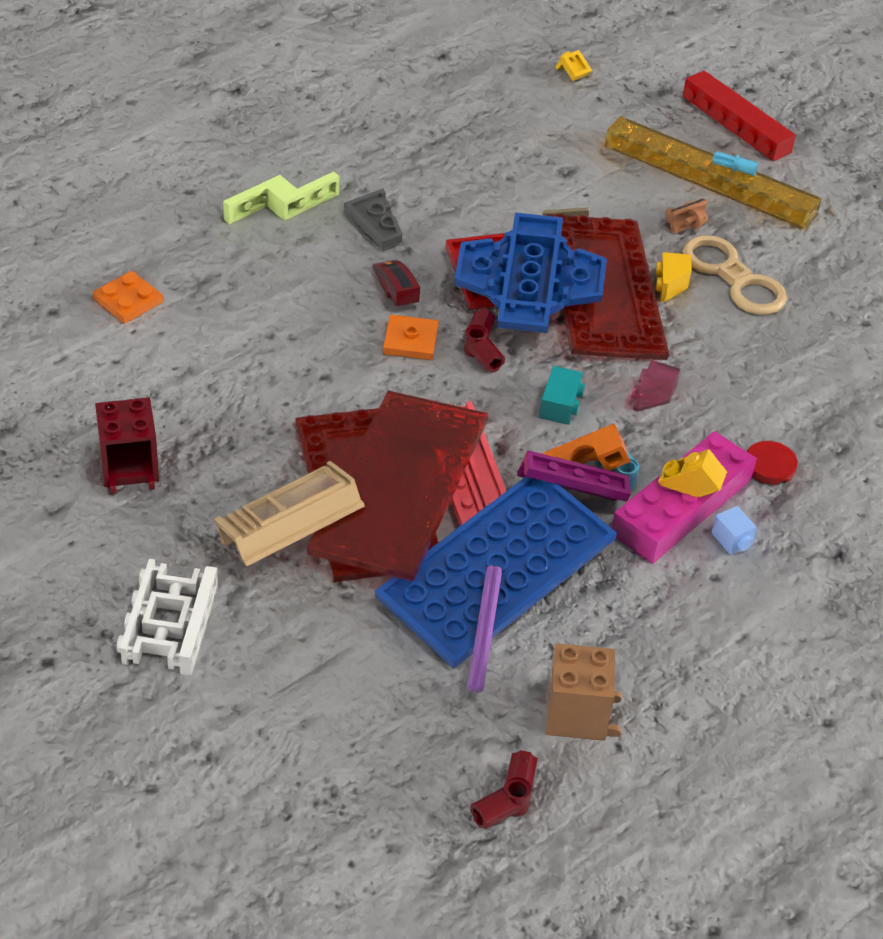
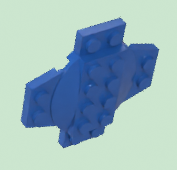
M515 212L513 229L504 233V238L500 241L494 242L492 238L461 242L454 285L488 297L500 309L497 328L547 333L550 315L560 311L565 306L602 302L607 258L580 248L576 251L571 250L567 245V240L561 236L563 218Z

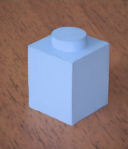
M736 506L715 515L711 534L732 555L739 551H745L752 546L757 527Z

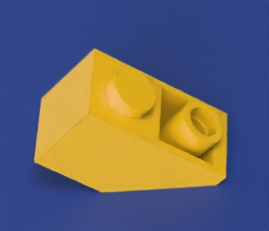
M662 252L661 262L657 261L655 276H659L656 279L655 290L660 292V302H666L688 289L692 271L691 255Z
M707 449L667 462L663 466L658 483L661 486L688 495L701 497L720 491L727 471L713 453Z

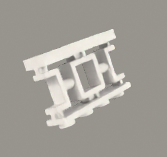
M149 559L146 569L142 568L140 571L139 590H134L132 596L133 609L131 613L127 612L124 622L125 633L118 638L117 652L121 653L122 664L128 665L130 659L133 660V663L139 664L142 653L168 656V669H174L175 666L180 667V674L192 676L218 587L217 568L206 566L204 573H201L200 569L195 568L192 579L169 576L167 575V564L161 563L160 566H156L155 560ZM155 580L157 589L169 591L168 594L152 591ZM180 593L197 595L193 608L192 597L181 596ZM164 608L181 611L178 623L154 620L156 609ZM141 623L143 634L155 635L154 639L138 636ZM167 637L176 639L184 638L180 653L178 648V642L167 641Z

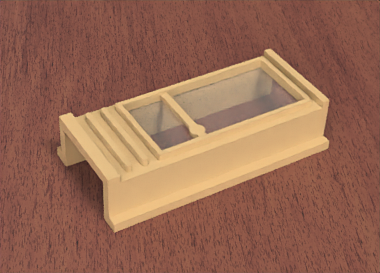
M329 461L327 462V467L323 466L244 505L242 509H237L234 513H229L224 518L218 516L214 518V522L219 532L221 543L226 546L235 541L242 563L249 566L365 507L360 499L354 478Z

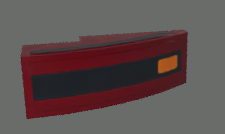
M398 260L373 264V269L387 297H392L396 306L419 302L420 286L405 264Z

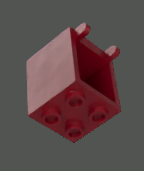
M150 397L95 403L104 487H110L111 494H117L116 486L149 483V490H155L154 482L159 481L156 432Z

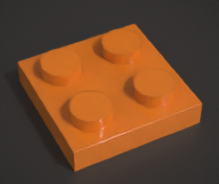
M131 270L94 290L93 299L125 324L163 303V294Z

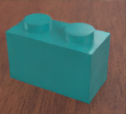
M553 366L542 397L539 418L567 425L570 424L572 415L577 416L580 401L577 399H582L586 384L582 383L583 372Z

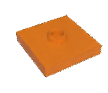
M390 314L383 354L433 360L439 320Z

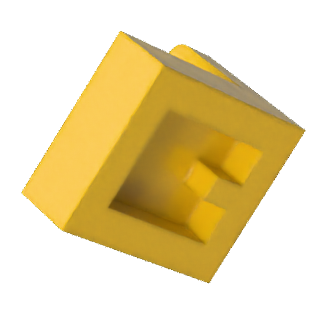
M580 50L572 53L570 51L563 53L555 66L557 70L564 68L572 81L588 76L592 71Z

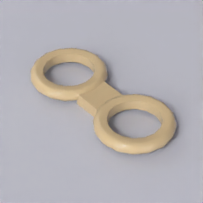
M701 235L685 243L682 253L691 255L692 268L708 275H719L731 285V299L742 310L756 315H769L778 312L785 306L787 301L785 288L771 277L752 274V271L738 260L737 250L730 242L712 235ZM701 246L717 247L726 253L728 259L723 263L708 264L697 259L693 254V250ZM749 285H761L772 290L777 299L772 303L757 304L745 299L740 290Z

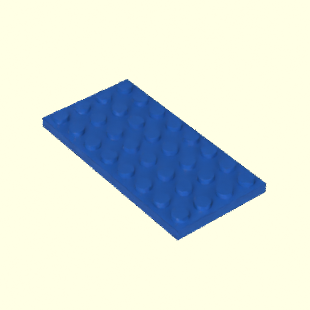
M524 477L376 589L375 597L454 669L473 654L488 566H499L502 569L492 633L493 638L616 540L617 532L560 485Z

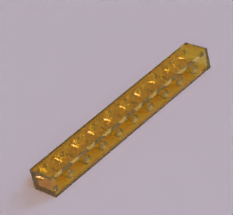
M622 116L607 129L605 147L801 229L807 230L818 216L822 200L818 196L759 172H756L755 177L738 171L732 172L731 168L712 163L714 154Z

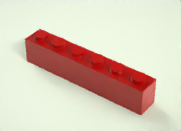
M705 70L686 78L683 90L684 98L774 162L792 153L796 134Z

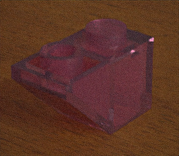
M651 360L648 368L642 369L639 378L640 385L635 384L631 395V399L635 400L633 410L638 412L670 403L677 388L680 368Z

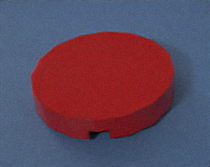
M759 441L751 445L746 451L757 458L752 477L762 483L776 485L780 484V481L786 480L788 482L796 473L798 460L795 453L789 447L779 442Z

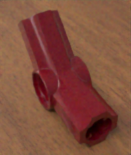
M481 308L479 311L474 312L471 323L466 328L464 352L470 357H475L485 370L493 373L498 371L505 363V357L489 339L495 322V315L490 310Z
M520 750L519 752L512 753L504 787L471 804L470 811L479 828L486 830L510 816L519 817L528 811L538 758L534 757L531 752Z

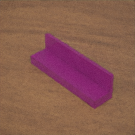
M527 450L517 471L518 477H530L558 484L562 488L614 501L622 500L627 502L631 496L630 480L627 475Z

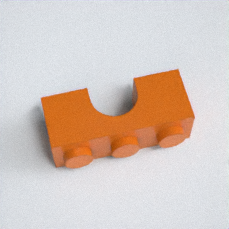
M615 423L541 453L580 464H585L589 461H599L604 470L608 471L631 462L623 438Z

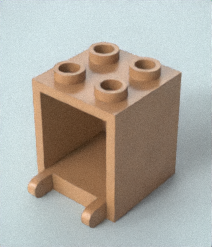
M555 643L547 687L545 735L605 741L606 736H620L621 727L609 724L613 703L621 701V693L615 691V649Z

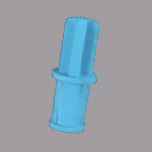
M715 152L712 163L731 168L732 172L738 171L754 177L759 162L747 160L740 157L739 154L735 157Z

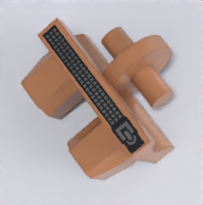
M702 198L686 202L677 208L667 209L665 211L666 222L670 224L671 232L678 233L689 228L698 229L703 226V223L708 222L706 214L707 200Z

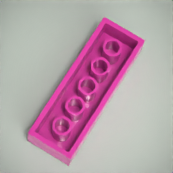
M713 431L682 458L687 457L693 452L698 453L709 449L727 471L720 491L695 497L661 486L658 483L660 478L658 476L614 512L612 529L617 532L616 539L652 564L655 563L751 481L757 458L716 431Z

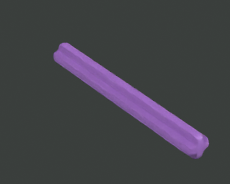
M490 565L486 569L468 680V690L471 692L481 693L484 690L502 569L499 566L494 567Z

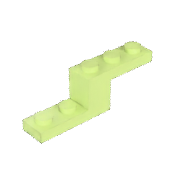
M332 172L297 189L281 175H278L224 200V220L231 224L268 207L285 221L339 195L340 176Z

